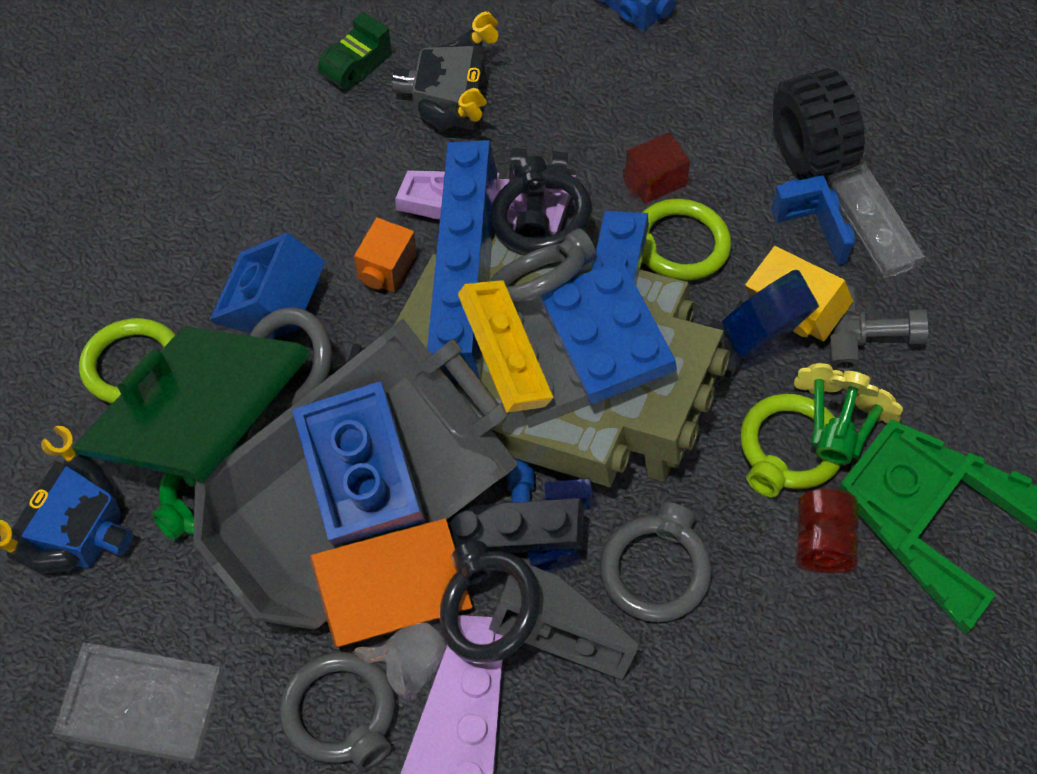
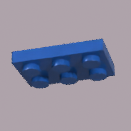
M622 259L574 277L555 290L540 296L541 304L591 405L677 371L676 360Z

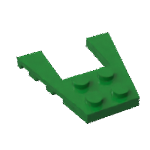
M891 419L844 478L837 490L964 634H967L996 594L918 537L960 480H963L1037 533V485L1031 483L1032 478L1015 471L1009 474L985 464L986 459L970 452L967 456L943 446L944 441Z

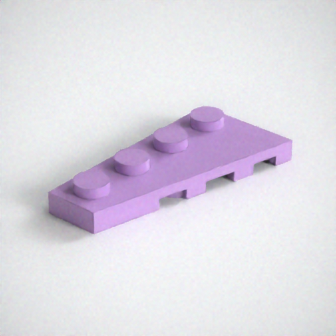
M407 170L395 198L396 210L440 219L445 172ZM497 173L496 196L509 182V179H499V173ZM546 188L544 192L542 211L550 221L549 236L560 232L571 196L561 189ZM524 192L515 198L508 210V221L514 231L518 215L526 211L527 194Z
M458 615V622L463 635L473 643L488 644L504 636L489 630L492 617ZM447 645L401 774H494L503 659L487 664L472 663L457 656Z

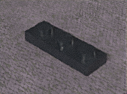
M579 498L464 506L447 519L455 550L461 545L473 541L485 543L489 552L519 553L582 549L584 504Z

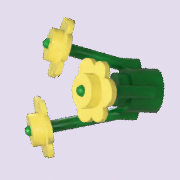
M816 363L807 368L799 369L798 376L794 379V386L797 389L809 390L810 393L814 394V432L810 444L817 447V456L833 464L844 465L849 464L852 458L858 459L863 443L876 421L880 422L883 420L885 423H888L892 419L900 422L903 407L896 402L892 394L874 385H870L871 378L860 371H844L843 373L839 370H833L828 364ZM842 388L845 389L847 395L840 418H832L828 424L824 425V392H837ZM854 405L868 413L858 433L855 432V424L850 421Z

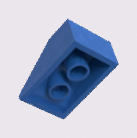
M381 381L292 409L327 538L335 548L427 523Z

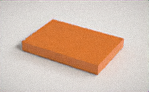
M446 518L312 554L309 557L335 649L439 619L443 593L450 579L457 572L451 558L455 547ZM467 589L460 601L458 613L472 608Z

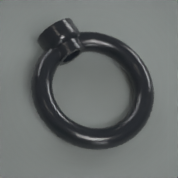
M532 155L519 159L513 166L515 178L499 191L492 205L491 223L499 240L516 252L528 254L537 249L564 242L565 236L578 228L585 232L592 215V202L585 186L578 179L567 173L547 169L544 159L539 156ZM547 186L564 190L572 197L575 204L574 216L568 226L557 234L544 238H529L514 231L509 224V207L515 198L523 192L527 195H536L543 192Z
M480 541L463 544L451 556L457 572L447 584L441 599L439 611L441 633L448 647L463 660L479 664L497 662L514 653L531 634L540 610L539 584L532 569L516 555L506 552H489L487 545ZM491 571L507 572L515 578L521 592V607L518 617L511 629L500 639L488 644L473 643L463 635L458 622V609L462 596L469 585L480 584L489 579L492 574Z

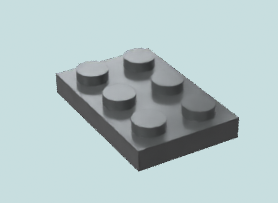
M540 297L514 304L554 397L546 407L522 411L528 427L531 428L591 405L541 304Z

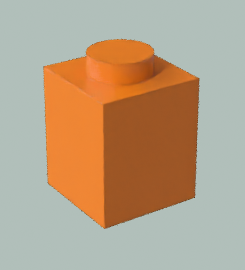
M376 217L354 254L357 278L373 289L383 288L395 293L417 256L415 232Z

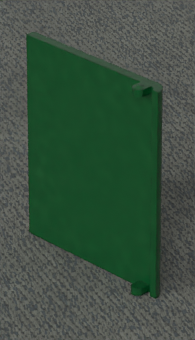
M183 326L161 351L151 349L119 383L118 389L121 395L75 443L72 449L75 454L180 475L183 476L187 485L195 487L196 481L199 483L206 481L311 354L299 343Z

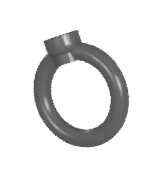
M578 228L567 234L564 242L537 249L510 262L495 273L490 281L504 280L507 287L513 281L534 269L561 261L562 263L538 278L507 287L513 304L529 301L555 290L572 279L581 270L583 265L596 259V249L586 232Z
M288 307L271 312L254 327L249 335L268 339L280 327L296 325L308 333L314 348L313 366L307 380L292 393L282 395L279 392L258 417L262 420L271 422L277 412L287 411L324 382L329 375L332 361L329 335L322 322L316 316L301 308Z
M663 502L657 515L641 516L626 522L607 541L600 565L602 582L612 601L630 616L649 622L675 620L692 611L706 595L712 575L711 559L703 540L692 529L695 520V514L692 511L676 503ZM656 533L667 541L681 543L689 552L693 563V575L688 588L678 598L666 603H649L632 595L624 586L619 573L620 557L625 547L641 535Z
M333 652L321 655L303 665L286 685L280 704V719L283 731L293 747L311 759L326 763L352 760L360 771L369 770L379 764L391 750V745L384 735L389 729L394 714V691L385 672L369 658L350 652ZM347 671L363 677L370 684L375 695L376 706L370 723L356 728L349 734L346 741L328 743L315 739L305 730L299 715L300 702L306 689L316 679L331 672Z

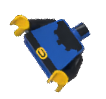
M55 426L53 428L54 432L63 439L62 448L53 447L45 438L41 442L42 449L46 454L50 456L61 455L65 459L64 462L55 461L12 529L8 523L0 520V550L7 551L8 558L40 574L71 570L75 566L89 568L93 566L102 549L123 556L129 549L133 539V532L118 525L122 513L116 503L117 492L107 475L91 457L75 454L71 446L72 434L64 426Z

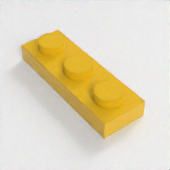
M504 280L464 284L458 292V297L506 413L546 407L554 397Z

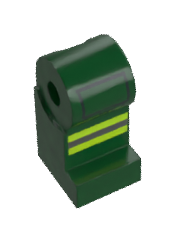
M362 12L353 20L354 28L337 44L329 46L323 52L318 63L319 73L344 90H349L359 81L364 80L392 55L389 28L365 12Z

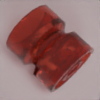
M818 489L806 492L799 497L797 525L802 531L797 536L796 561L801 567L820 573H840L856 567L858 563V537L854 531L858 528L859 502L855 496L841 490Z

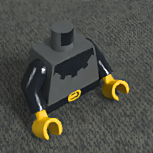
M482 12L475 17L472 23L473 29L457 40L439 47L422 49L419 53L416 70L394 69L392 91L412 94L414 114L439 130L444 131L454 126L475 130L477 121L482 117V111L479 107L487 104L486 99L482 95L485 77V46H482V41L484 40L487 44L497 41L498 31L494 27L498 25V21L490 12Z

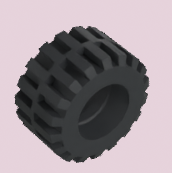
M825 68L782 81L778 84L773 98L774 127L782 153L793 171L804 180L822 175L828 176L858 166L864 153V125L857 99L846 79L837 70Z

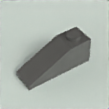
M528 565L537 578L541 600L536 624L524 643L622 680L638 650L639 644L562 578ZM510 574L506 578L489 626V630L505 635L511 629L521 607L520 588L515 578Z

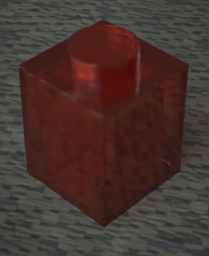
M668 132L627 150L623 178L629 190L632 192L636 191L644 204L687 186L690 160L671 133Z

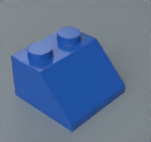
M288 232L241 251L210 317V321L216 325L251 333L265 316L275 310L288 307L306 310L311 296L321 284V277L319 276L326 261ZM296 325L280 327L269 338L273 339L295 332L300 327Z

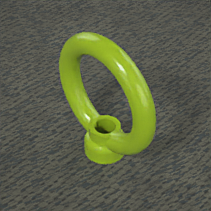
M667 199L649 206L642 212L648 213L649 227L641 265L645 264L657 274L682 281L698 280L717 272L728 259L731 251L730 231L724 220L708 206L688 199ZM671 215L689 216L701 221L710 229L715 240L714 250L710 256L698 263H675L657 253L655 240L649 233L650 229L656 221L663 217Z
M143 318L124 319L107 325L90 338L81 352L79 374L82 383L92 395L112 404L121 393L118 387L107 384L98 375L96 366L101 352L112 342L132 335L151 337L157 340L164 348L175 336L174 332L157 321Z
M797 394L772 395L756 403L746 414L742 422L740 434L742 450L752 466L746 478L749 485L759 494L766 497H776L783 487L792 489L816 487L831 479L840 469L841 465L823 460L821 464L809 470H788L787 465L780 458L773 455L766 456L759 444V428L762 422L774 413L794 411L814 420L813 399ZM824 407V425H826L830 419L836 417Z

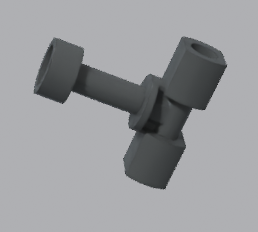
M847 285L853 303L834 327V334L830 336L831 367L833 370H839L843 373L844 371H858V346L866 345V337L907 336L909 344H927L928 316L926 309L908 310L907 318L865 320L864 311H855L854 287Z

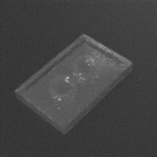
M83 642L53 734L59 739L197 764L223 672L218 666Z

